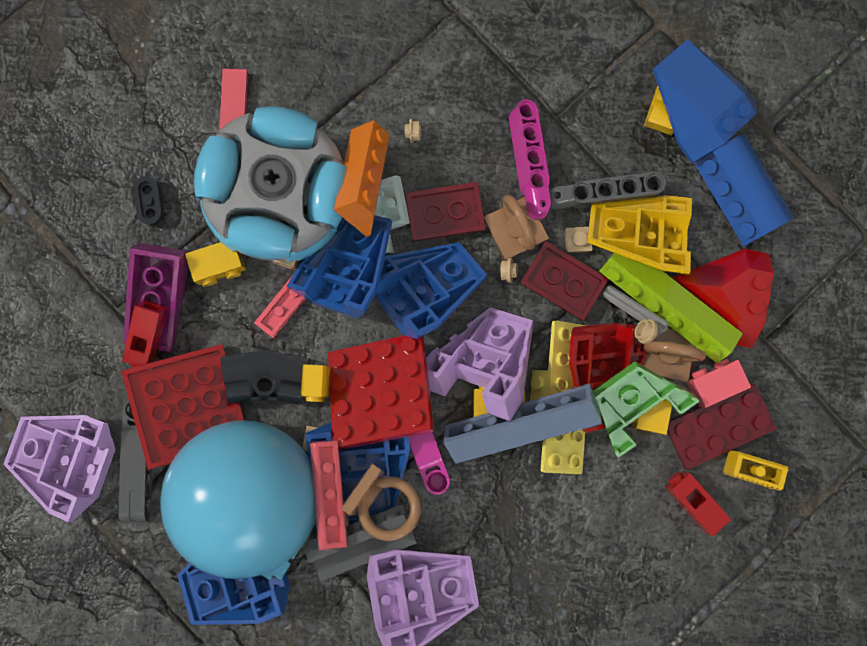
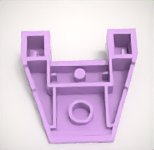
M491 307L467 324V329L460 335L454 334L449 338L450 342L441 349L437 347L428 355L426 360L430 391L446 396L457 379L485 388L482 396L487 413L510 421L523 402L533 320Z

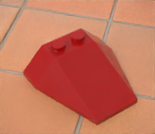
M604 323L573 327L570 338L569 364L574 388L590 384L592 390L595 391L633 362L643 365L647 352L644 349L645 344L640 343L635 337L637 325ZM602 416V424L584 428L582 431L587 433L606 429Z

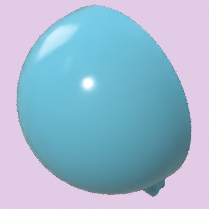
M240 420L225 422L199 433L178 452L164 478L160 508L168 538L174 548L187 562L208 574L232 579L262 575L269 580L272 576L281 580L291 565L287 561L290 558H295L316 523L312 463L307 453L285 432L274 426L257 421Z

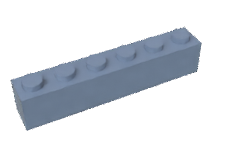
M590 384L521 403L510 421L487 413L445 425L444 444L455 463L469 461L602 424L600 406Z

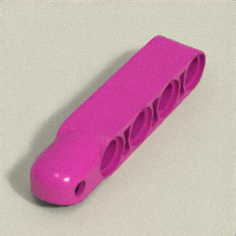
M525 99L520 101L510 113L509 124L521 193L525 196L527 212L531 219L540 220L546 217L551 205L548 187L549 173L538 108L533 101ZM543 201H544L545 204H546L545 207H542V202H543Z
M433 432L409 436L410 446L426 489L435 495L446 492L449 488L450 480Z

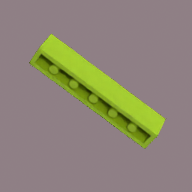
M613 252L599 271L644 307L666 320L672 329L695 347L703 350L717 364L733 352L743 334L660 269Z

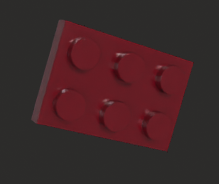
M478 182L406 193L413 242L481 232L486 229Z
M545 241L519 284L577 319L584 321L609 279Z

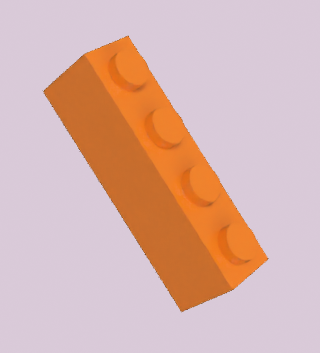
M375 120L351 129L344 165L347 166L346 175L333 209L366 237L371 236L390 137L387 131Z

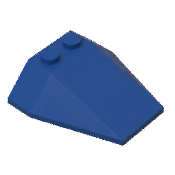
M688 39L652 69L677 144L691 163L724 144L757 114V103L745 85Z
M375 215L371 236L366 237L346 219H343L336 228L337 233L330 242L300 263L287 287L320 307L357 319L366 312L377 292L393 221L389 218Z
M460 242L387 255L384 258L375 298L402 335L417 339L440 327L487 278V274Z
M332 422L305 433L307 454L311 463L310 443L333 441ZM409 437L339 450L344 504L372 464L385 473L383 477L403 479L410 452ZM393 487L383 488L375 502L368 509L369 516L371 517L394 508L400 490ZM358 513L356 516L348 514L349 525L360 521Z
M189 563L177 575L191 625L261 624L285 613L290 587L286 573L281 580L274 576L269 580L262 575L232 579L208 574Z

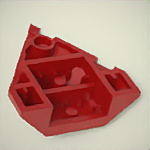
M743 249L690 270L689 274L683 273L672 278L743 333L736 346L753 348L766 322L774 271L769 253Z

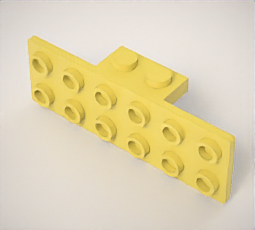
M552 321L548 370H532L530 401L574 388L569 364L571 333L573 327L587 325ZM581 429L544 439L542 444L541 472L582 474L585 432Z

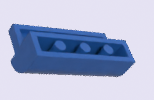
M745 134L725 142L694 163L743 246L794 219L793 214Z

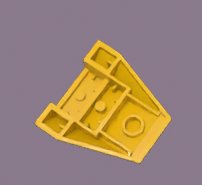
M666 195L592 204L587 243L662 271L689 274L691 251H687V234L692 216V198Z

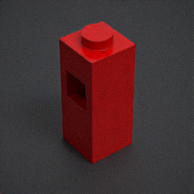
M146 300L135 305L122 362L130 364L133 368L155 362L168 307Z
M684 471L681 473L676 472L669 478V484L665 487L666 490L704 533L713 537L731 521V518L691 473Z

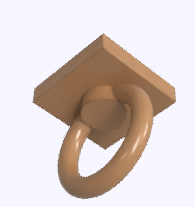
M506 195L502 201L503 208L484 217V222L504 261L527 250H532L535 246L549 239L540 220L531 219L528 215L525 197L516 200L513 196Z
M667 328L663 334L658 333L654 341L644 345L647 354L643 366L666 379L688 382L692 361L698 362L706 359V353L703 350L695 348L693 344L670 328Z
M372 464L341 509L349 515L356 516L358 513L362 526L371 536L383 541L399 540L410 534L419 521L421 514L419 496L408 482L397 477H383L385 473ZM386 487L401 490L410 502V515L407 521L401 527L394 530H384L377 527L372 522L368 511L382 489Z

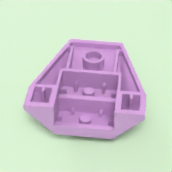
M91 416L21 417L4 465L49 514L66 522H73L98 499L116 449L108 423Z
M393 549L373 554L369 557L367 581L375 627L382 646H424L479 607L471 556Z

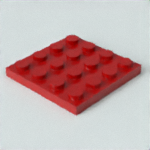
M403 335L328 352V367H331L329 386L333 441H338V450L434 432L424 335L417 339Z
M223 344L121 371L148 470L172 463L178 452L192 438L206 429L225 422L244 420L240 404L228 405L220 361L221 357L226 356Z

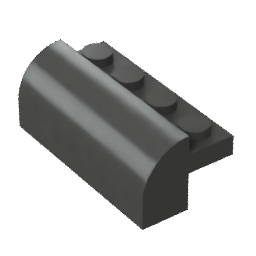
M401 504L370 518L377 527L384 530H394L405 524L408 515ZM358 521L346 526L347 547L319 550L318 538L307 542L310 551L306 552L309 563L314 562L321 582L368 563L370 555L393 549L401 550L418 543L414 530L399 540H379L371 536L364 529L361 522Z

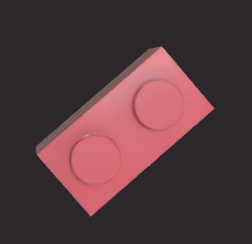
M725 358L718 364L714 363L715 368L709 371L703 368L692 373L693 378L689 379L687 384L690 391L699 400L697 403L698 408L709 407L751 388L739 360L729 361L728 358Z

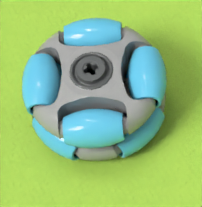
M284 107L256 108L254 114L242 115L226 124L216 133V136H209L203 145L194 172L195 197L200 200L205 221L215 237L232 252L237 250L249 257L265 261H277L280 259H285L286 262L299 261L321 250L337 233L336 228L343 217L333 209L336 197L345 179L347 166L343 164L341 154L331 138L322 129L317 128L318 122L306 114Z

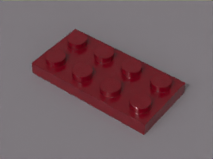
M751 384V388L709 407L697 408L669 421L667 433L683 468L688 470L768 434L777 428L756 384Z

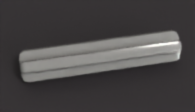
M611 285L604 289L603 297L639 321L649 319L655 321L658 325L659 334H663L667 330L668 322Z

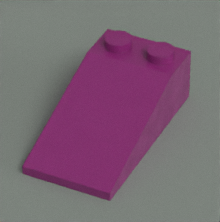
M140 243L130 248L123 344H126L135 305L146 300L168 307L158 350L173 351L188 273V262L185 254L189 253V251Z

